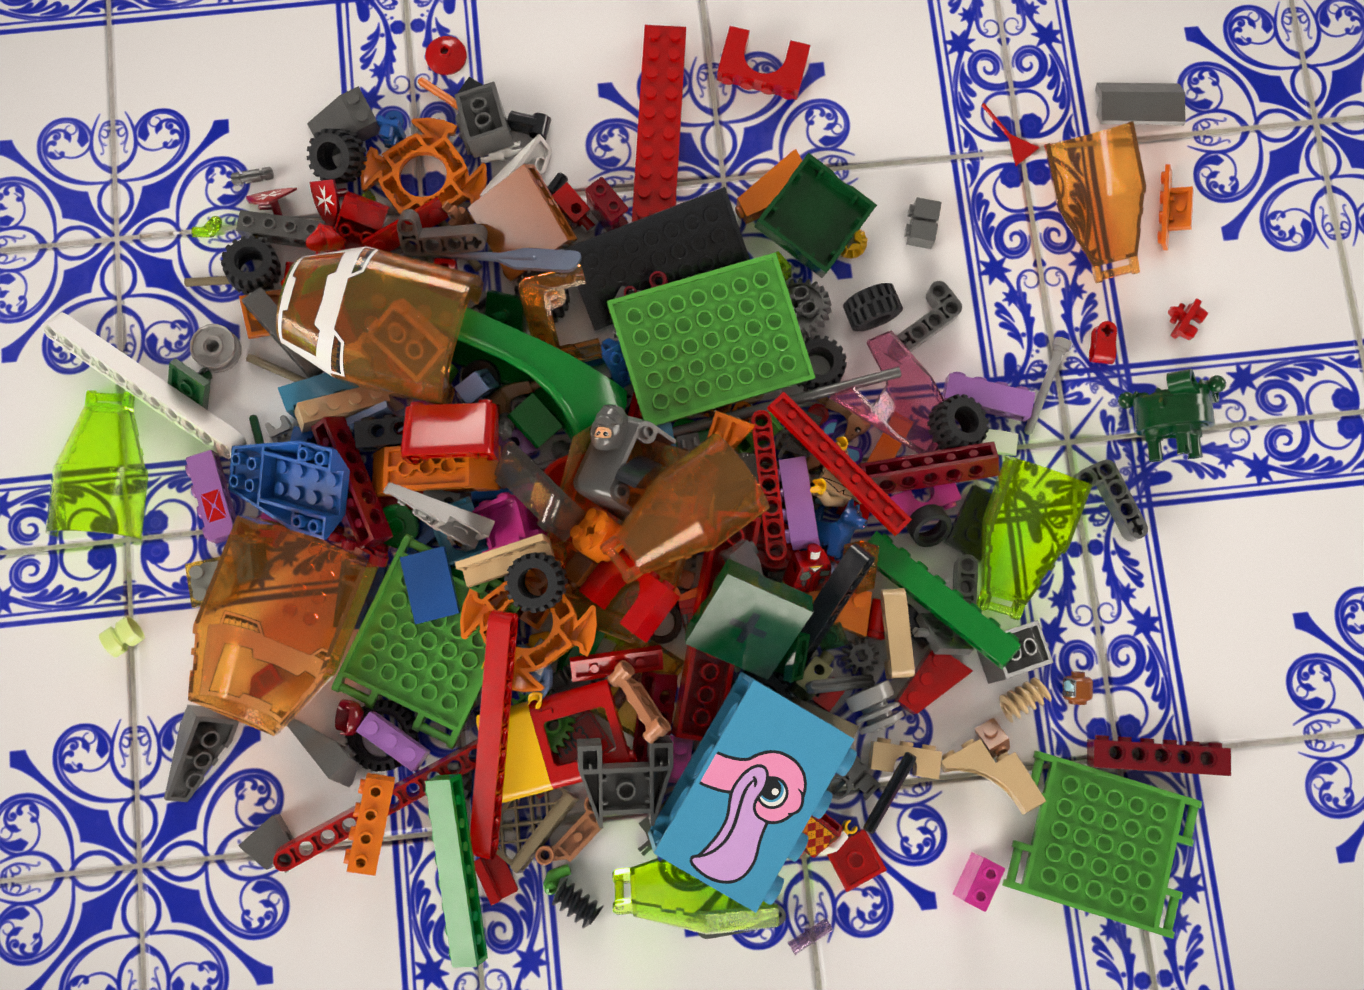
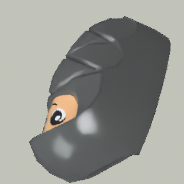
M613 404L604 405L599 413H597L590 432L591 443L596 449L612 450L621 448L628 426V416L621 406Z

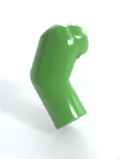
M569 864L559 866L547 872L543 882V889L546 894H555L560 879L572 875Z

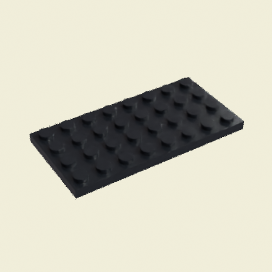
M725 187L563 248V250L578 251L581 254V261L578 267L572 271V274L595 331L613 324L607 301L615 299L621 286H633L636 290L643 291L651 288L649 277L655 271L663 272L668 279V283L750 260ZM661 278L656 280V285L663 283Z

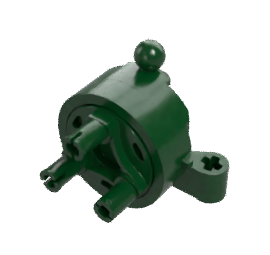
M1187 369L1167 373L1168 389L1161 390L1156 388L1152 394L1146 392L1138 393V391H1135L1134 394L1131 392L1120 394L1118 397L1119 405L1124 409L1133 407L1136 434L1145 436L1149 462L1163 461L1161 441L1170 438H1176L1178 455L1184 453L1188 454V459H1197L1203 457L1200 441L1202 430L1215 425L1213 403L1219 402V392L1225 389L1226 380L1220 375H1214L1209 380L1200 379L1197 382L1193 370Z

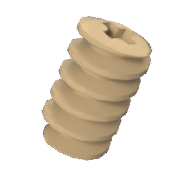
M1034 677L1030 679V683L1024 682L1022 687H1015V692L1009 690L1007 691V696L1004 694L1000 695L999 702L1004 715L1012 723L1013 714L1020 719V710L1025 714H1029L1028 706L1036 710L1035 702L1043 706L1044 697L1049 702H1051L1052 698L1045 685Z

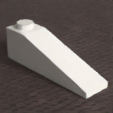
M538 134L489 182L480 194V197L523 164H534L540 176L542 173H545L552 149L541 134Z

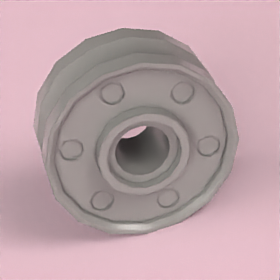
M207 324L193 334L190 341V353L192 358L200 366L206 368V370L214 373L225 372L232 369L241 356V344L238 337L225 326ZM219 345L218 349L213 352V348Z

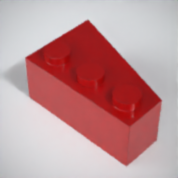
M930 647L915 668L914 677H909L894 702H899L900 706L911 714H918L972 673L973 670L952 655L934 654Z

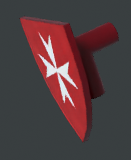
M335 179L309 182L314 204L319 215L327 225L334 228L340 212L338 198L344 197L348 190L346 188L337 189Z
M297 187L246 196V200L250 204H257L259 210H272L274 215L283 216L278 200L296 191Z

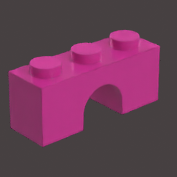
M956 483L928 487L930 492L928 502L916 500L911 490L890 497L909 517L922 506L936 504L943 507L944 510H949L956 507V502L962 499Z

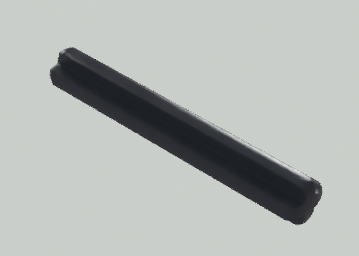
M905 752L863 828L865 831L871 834L875 833L916 761V756L912 753Z

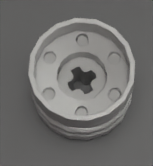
M889 680L875 684L845 698L851 712L862 711L863 713L862 716L855 720V723L867 722V725L859 729L861 735L884 730L905 716L903 710L895 713L891 711L900 704L899 702L889 704L887 702V699L895 694Z

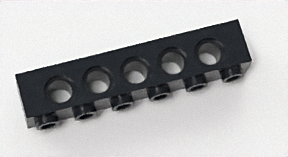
M389 414L384 415L382 419L364 417L361 418V421H355L356 449L363 453L378 451L383 447L401 446L403 434L398 435L397 432L401 426H404L405 416L397 417V415ZM380 428H384L383 435L380 437H376V431Z

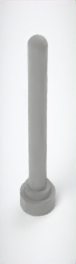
M1055 337L1052 344L1054 354L1034 403L1031 418L1028 419L1024 429L1027 435L1033 433L1062 355H1065L1071 347L1072 342L1066 338Z

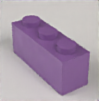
M369 712L356 730V732L411 771H417L431 752L377 712Z

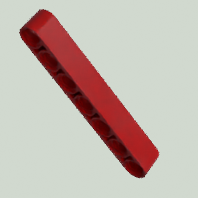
M758 410L753 413L751 423L755 424L752 429L765 554L770 564L780 565L786 559L787 546L772 419L767 411ZM763 419L767 424L765 426H758L755 422ZM762 440H765L770 445L766 448H762L758 445V443ZM762 462H769L772 464V467L770 469H763L760 464ZM771 483L775 488L772 491H766L763 489V485ZM767 505H774L777 507V511L769 513L765 510V507ZM775 526L780 530V533L771 535L767 530ZM778 548L783 554L775 558L770 554V551Z

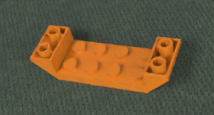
M401 446L383 447L373 453L372 485L377 497L392 496L383 492L389 482L412 491L473 488L478 492L500 490L501 446H499V461H487V457L482 458L479 455V459H474L473 457L434 458L424 461L420 458V464H408L401 458Z

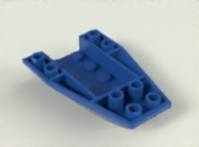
M302 440L232 446L228 489L288 529L325 540L346 514L350 470L336 449Z

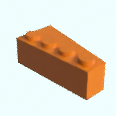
M855 590L833 626L855 634L858 637H866L872 592ZM820 591L806 592V594L812 596L813 602L820 593Z

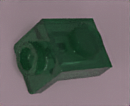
M841 622L834 623L820 643L822 651L845 646L849 643Z

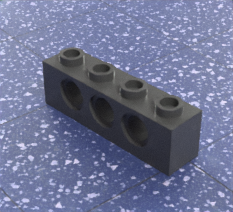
M240 210L236 231L241 237L245 236L246 239L251 235L255 236L256 239L261 237L265 242L268 241L273 244L307 248L305 242L308 236L315 231L319 223L327 224L323 221Z

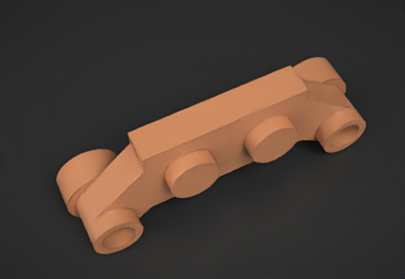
M621 660L614 667L615 671L607 680L613 687L617 688L619 686L622 688L627 701L633 705L638 713L639 720L645 724L644 739L648 743L653 744L660 736L664 737L671 730V726L662 716L642 683L632 678L635 671L631 664Z
M588 797L584 801L586 812L555 845H544L536 851L535 858L539 864L548 865L552 861L565 859L571 862L602 829L598 826ZM544 850L549 852V858L543 857L542 852Z

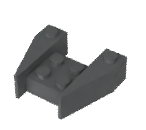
M660 736L653 744L647 742V762L602 763V744L600 738L577 739L578 770L599 828H603L604 815L648 813L650 826H654L673 769V741L671 736Z

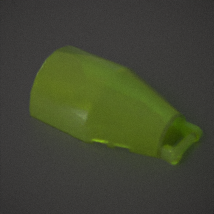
M88 390L86 392L85 405L52 469L46 534L58 537L59 531H84L122 535L142 540L148 471L145 468L144 453L140 447L139 432L134 415L135 396L127 391L124 394L97 393L96 390ZM98 401L122 402V405L112 404V403H103V402H98Z
M1005 456L982 518L981 591L977 599V606L982 611H994L1008 615L1011 619L1015 620L1021 618L1026 604L1041 586V580L1049 570H1053L1056 566L1054 563L1062 553L1065 554L1069 549L1092 484L1041 465ZM993 596L1013 603L1009 607L991 602V598Z
M656 858L630 868L616 869L612 872V881L615 888L613 913L617 915L633 914V917L706 935L778 928L779 926L778 904L773 903L769 905L763 901L755 913L664 859L659 861ZM630 883L631 898L624 899V884Z

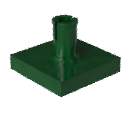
M494 290L487 291L485 315L526 333L528 299Z
M176 358L170 361L168 384L208 410L210 380L213 378L209 370L206 371V368L196 372Z

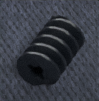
M566 878L553 896L552 905L555 906L561 902L559 910L563 911L568 908L567 917L575 913V923L583 919L582 928L584 929L593 923L604 905L596 909L598 901L595 899L588 903L590 895L587 894L581 897L583 889L580 888L574 892L575 883L566 886L568 880Z

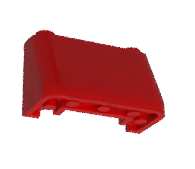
M483 399L479 400L478 403L435 405L411 402L410 406L406 407L401 458L408 464H420V458L424 461L434 458L473 457L474 459H479V455L482 458L487 457V461H499L498 406L493 404L492 400Z

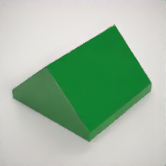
M533 393L507 416L536 449L563 427Z

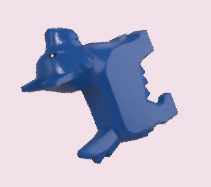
M854 499L848 501L847 507L835 523L823 521L825 509L823 504L814 510L820 546L826 548L827 555L834 557L835 561L840 562L848 550L854 531L858 529L863 530L868 524L867 519L862 517L860 504L854 507Z

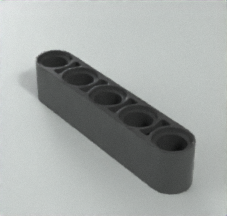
M261 287L242 299L243 304L308 378L324 372L280 341L278 335L279 307ZM283 313L282 338L316 356V349Z

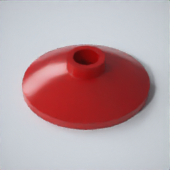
M441 36L434 39L428 45L425 58L429 68L435 73L452 75L460 71L465 65L467 52L463 43L457 38Z

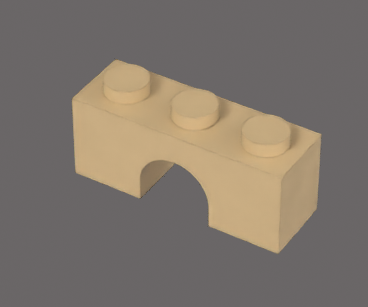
M877 737V742L871 741L868 767L874 770L894 772L896 760L904 756L905 752H910L916 756L912 775L939 780L942 752L936 751V746L922 744V749L914 748V743L900 741L899 745L891 744V739Z

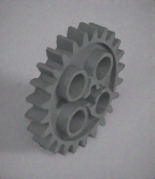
M799 278L798 282L794 283V280L791 279L790 284H786L802 336L806 334L808 337H811L810 332L818 333V326L825 327L823 320H829L828 314L832 313L829 294L825 291L823 285L819 287L817 281L811 284L810 279H807L803 283L802 278Z

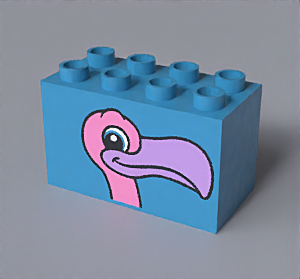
M741 671L659 812L654 826H651L648 831L653 853L755 913L763 901L769 905L773 904L784 884V878L778 874L786 859L788 858L793 862L797 861L806 848L808 835L802 833L811 815L820 819L832 801L833 794L826 790L835 773L842 777L845 776L856 759L857 752L850 748L855 739Z

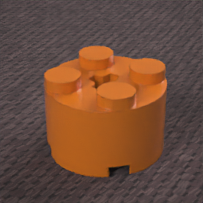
M595 508L589 509L586 515L570 531L574 547L595 563H600L599 561L603 560L605 562L612 560L618 555L624 545L622 542L623 535L625 536L623 526L604 511L596 510Z

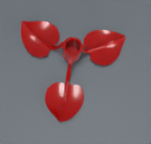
M319 223L315 231L308 236L305 243L308 249L316 251V254H320L321 251H340L344 246V239L334 231L332 226ZM319 255L315 256L312 272L300 270L294 273L293 276L297 277L293 290L301 291L305 280L318 267ZM364 257L358 258L357 262L360 263L357 264H361V262H364L362 261ZM371 258L367 267L381 271L384 265ZM288 276L281 281V286H285Z

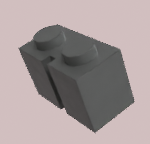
M917 197L914 204H910L907 217H911L910 224H906L904 237H907L906 245L927 249L933 247L938 228L936 221L939 220L942 202Z

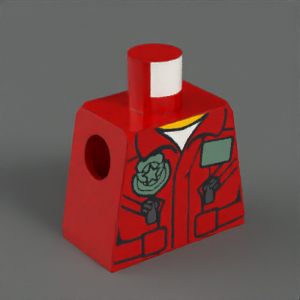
M811 543L806 551L792 554L783 580L786 585L804 593L820 591L831 576V562L820 545Z

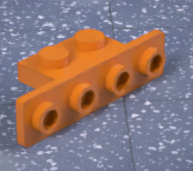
M1165 164V171L1161 172V184H1164V191H1160V204H1163V211H1159V224H1162V231H1158V244L1162 245L1163 250H1168L1169 231L1192 230L1194 189L1193 186L1172 188L1171 165Z

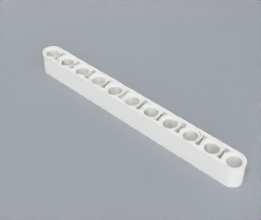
M60 312L42 324L44 333L50 339L221 456L229 459L231 458L232 446L247 444L245 437L239 431L67 314Z

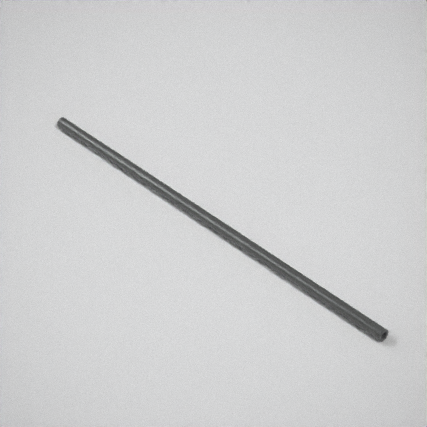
M898 366L790 395L789 397L799 405L900 378L901 370ZM774 400L725 414L744 420L751 418L753 413L758 410L770 412L767 407ZM714 416L672 427L674 438L710 429ZM556 459L500 473V485L542 474L547 466Z

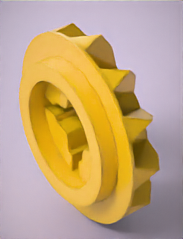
M860 229L854 235V242L856 244L852 243L849 248L846 246L841 253L842 257L852 259L864 253L868 240L864 231Z

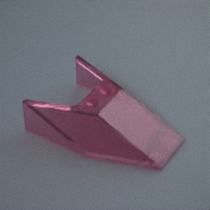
M892 330L869 339L866 343L880 371L899 366L901 377L886 381L884 389L873 406L855 386L834 393L829 398L918 454L941 450L938 448V444L932 441L933 436L929 435L928 430H930V427L927 426V421L930 420L928 418L929 413L932 412L935 406L944 401L934 379Z

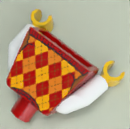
M826 813L820 819L811 815L802 833L808 835V842L803 853L806 852L815 858L819 854L827 855L837 852L848 839V834L856 833L858 827L854 826L849 831L847 825L851 820L843 821L841 826Z

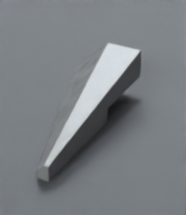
M391 482L386 485L383 491L385 494H390L397 498V503L401 506L407 504L413 508L412 514L434 530L448 535L447 539L454 542L457 540L462 544L461 549L465 552L475 549L479 540L489 537L495 523L494 520Z

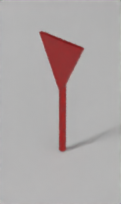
M982 103V108L1009 138L1015 166L1040 148L1010 134L987 105Z

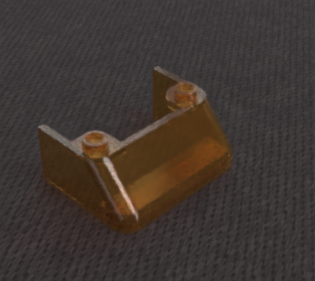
M578 265L574 271L569 273L548 272L524 278L519 283L518 289L530 335L582 362L603 358L599 338L560 346L551 309L558 308L564 304L566 300L564 289L586 284L581 265Z

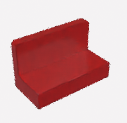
M496 854L493 860L481 857L474 860L475 871L491 906L518 891V886L508 864Z

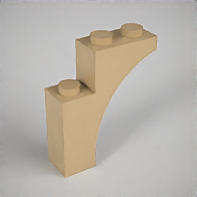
M971 739L961 745L963 749L955 753L954 750H951L942 756L941 769L943 772H970L989 779L1012 798L1022 815L1046 802L1016 752L1010 755L1008 752L1003 753L996 758L997 762L995 763L982 740L979 739L974 742Z

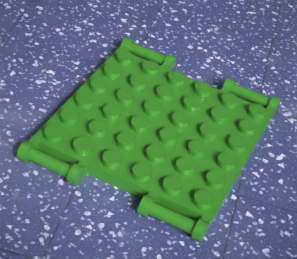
M406 534L333 682L331 690L347 694L365 703V706L370 709L375 707L379 695L418 713L412 730L416 732L421 731L445 743L446 747L453 750L482 690L484 668L481 669L485 661L486 644L479 631L480 626L466 640L461 638L460 618L463 603L469 589L478 592L480 599H483L489 594L487 592L489 586L497 588L504 582L494 579L480 584L479 588L476 586L469 588L464 580L452 575L461 613L415 624L400 557L410 555L407 553L408 548H413L419 552L434 548L415 540L414 536ZM511 604L506 612L518 614L521 607ZM348 678L372 690L370 695L345 684V679ZM427 717L453 730L451 735L424 723L425 718Z
M1034 751L1033 758H1035L1031 778L1037 787L1044 761L1050 763L1042 793L1046 802L1039 807L1031 845L1013 840L1011 846L1013 847L1007 877L1003 880L1002 886L1174 939L1175 932H1173L1179 899L1182 900L1183 892L1167 887L1177 843L1193 847L1194 840L1192 837L1198 808L1201 809L1202 801L1047 753ZM1186 804L1189 806L1187 812L1183 836L1179 835V831L1183 817L1184 807ZM1027 851L1029 853L1022 883H1016L1022 852ZM1168 895L1170 896L1164 925L1161 928L1159 927L1165 897Z

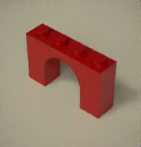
M729 26L717 71V81H721L725 85L741 86L746 90H758L767 95H779L787 100H797L811 45L790 40L784 64L772 73H759L750 68L745 60L750 30Z
M622 548L612 560L608 562L600 561L579 591L605 610L624 585L632 581H639L638 597L620 621V624L647 643L680 596L673 592L676 587L665 579L661 583L659 581L661 576L651 569L646 572L645 568L647 566L636 558L634 561H631L633 556Z

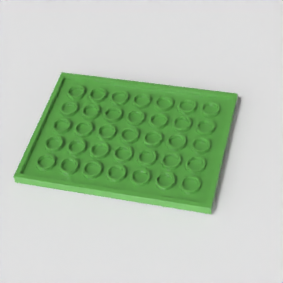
M776 252L607 301L642 419L656 426L816 378Z

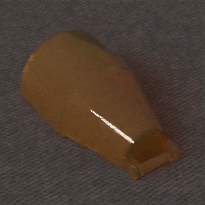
M1134 121L1077 138L1045 144L1044 147L1057 209L1090 262L1095 283H1101L1104 279L1128 273H1140L1138 248L1146 181ZM1124 259L1129 261V265L1101 271L1100 265Z
M712 434L655 476L615 534L600 546V550L604 555L609 556L622 573V579L626 584H629L645 573L671 565V562L682 558L688 559L693 554L715 549L770 508L769 503L757 480L738 454L718 434ZM621 546L635 565L629 568L615 549Z

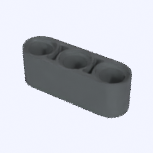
M968 554L954 562L952 590H958L964 596L963 599L969 604L974 603L977 605L978 561L973 555ZM962 560L969 562V571H965L961 567ZM962 582L968 584V593L961 591L960 584Z

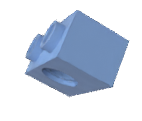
M486 368L473 372L454 388L457 390L456 394L461 402L477 403L500 385Z

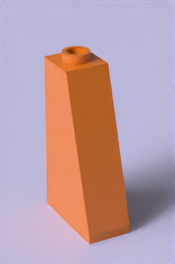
M797 149L790 152L737 198L735 211L738 218L743 219L745 224L760 218L802 162Z

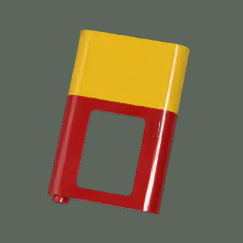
M607 679L545 696L539 709H536L537 700H532L529 705L528 701L511 706L502 803L583 782L578 770L577 761L563 765L555 763L544 723L547 721L603 707L607 714L616 749L603 753L602 763L637 762L635 750L630 749L627 745L611 687ZM480 714L476 717L478 731Z

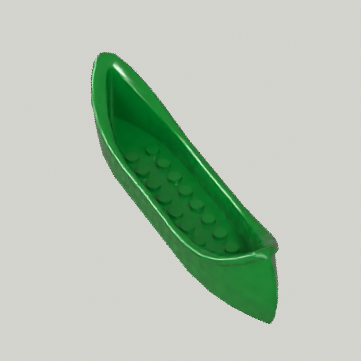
M329 258L319 265L305 280L298 299L302 295L324 289L327 275L336 272L340 260ZM355 264V267H361L360 264ZM366 267L364 273L348 279L343 303L356 330L362 328L363 332L368 334L394 301L405 299L454 344V347L444 357L445 359L463 367H466L467 364L474 360L484 359L490 361L498 368L501 376L500 383L503 385L525 380L536 381L541 388L536 389L533 394L560 422L563 430L579 453H586L591 443L590 432L597 413H599L604 405L613 404L621 406L625 411L627 391L596 369L540 339L407 280L371 267ZM297 310L298 324L304 330H307ZM532 393L524 394L523 396L528 398Z

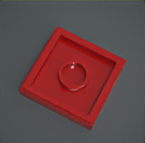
M864 828L848 836V839L837 852L827 854L846 892L887 871Z

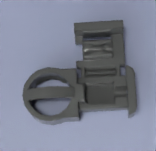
M856 756L848 773L843 777L836 774L827 787V791L833 794V799L840 800L846 797L853 787L856 790L859 788L864 793L862 795L863 799L867 800L881 784L869 773L866 774L864 770L868 772L869 767L865 763L863 764L860 761L861 759ZM835 779L842 780L832 791L830 790L832 781ZM846 784V792L843 795L836 796L835 794Z

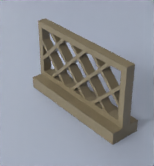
M565 787L557 788L563 793L557 802H549V793L546 791L544 792L545 803L534 804L533 795L529 796L530 805L518 806V799L505 802L502 806L500 821L501 842L498 843V845H501V849L498 847L497 855L508 863L516 874L525 871L535 858L536 851L545 845L579 801V798ZM546 806L545 818L535 821L534 807ZM530 808L531 822L519 823L518 809ZM507 810H514V824L504 825L503 815ZM531 824L532 835L528 839H521L520 825ZM515 826L516 840L505 841L504 827ZM517 843L518 853L513 859L506 854L505 844Z

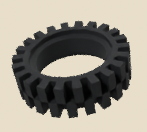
M377 700L373 709L366 706L362 707L364 719L369 712L388 714L400 723L403 732L419 742V738H417L419 732L412 730L416 718H413V713L407 710L405 706L390 700ZM358 732L353 736H345L348 742L345 745H349L356 752L354 757L362 765V768L382 772L402 766L400 762L390 755L378 757L371 754L365 748L362 735Z

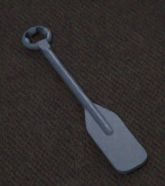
M522 248L502 253L465 252L426 256H408L405 253L399 255L392 254L394 252L392 250L385 254V257L392 262H400L407 258L420 259V257L495 261L516 270L561 273L574 271L582 258L578 251Z

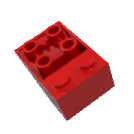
M348 191L344 196L334 231L344 239V246L341 250L366 246L363 239L384 227L390 207ZM363 250L359 257H366L365 253H368L369 250ZM339 253L326 255L334 259H341Z

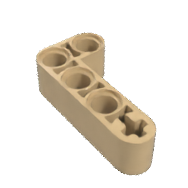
M905 588L881 590L880 597L887 659L884 661L886 678L914 677L915 667Z

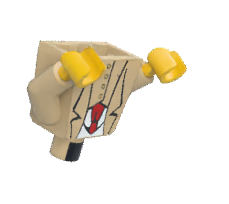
M837 437V442L835 443L849 456L847 438ZM825 466L818 479L813 480L815 485L810 488V492L813 496L818 497L826 507H844L851 499L862 504Z

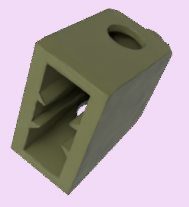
M826 650L819 657L814 656L805 666L803 679L793 682L788 690L802 701L808 702L816 694H808L805 684L812 680L827 679L833 671V668L829 665L835 659L834 656Z

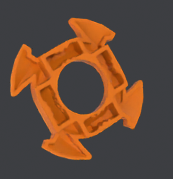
M412 119V124L423 135L416 133L408 136L382 153V156L379 155L377 149L370 147L365 156L367 157V161H364L366 168L361 171L362 190L366 192L379 182L385 196L399 215L406 209L415 210L438 197L442 206L446 201L451 206H458L466 200L473 204L480 198V194L487 184L486 164L482 163L469 176L464 159L449 140L450 136H455L458 126L441 119ZM427 155L435 157L446 167L447 176L443 187L435 194L426 197H418L408 193L401 184V172L404 166L411 159L418 156Z
M532 568L525 576V585L531 594L540 596L546 592L548 580L543 571ZM507 581L483 599H480L478 592L469 589L463 603L460 618L462 639L466 640L480 626L479 631L486 644L488 618L491 611L499 610L506 612L508 607L514 602L513 599L509 600L507 597L509 591H505L504 588L507 585ZM566 594L562 595L561 601L550 608L553 626L547 639L540 645L532 648L516 646L513 691L535 692L544 690V686L530 672L547 667L574 646H578L580 653L588 657L595 641L597 629V614L594 605L590 606L578 620L572 602Z

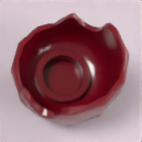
M342 699L336 710L335 729L341 731L340 735L353 736L357 733V728L364 720L363 708L356 701Z

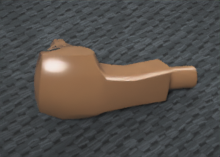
M531 380L505 384L496 389L488 400H492V403L498 406V416L504 412L511 413V402L515 397L534 393L541 386L536 381Z
M825 397L816 400L825 405V408L840 413L846 418L847 428L844 437L847 438L848 443L859 435L866 433L871 427L872 422L867 414L853 403L835 397Z

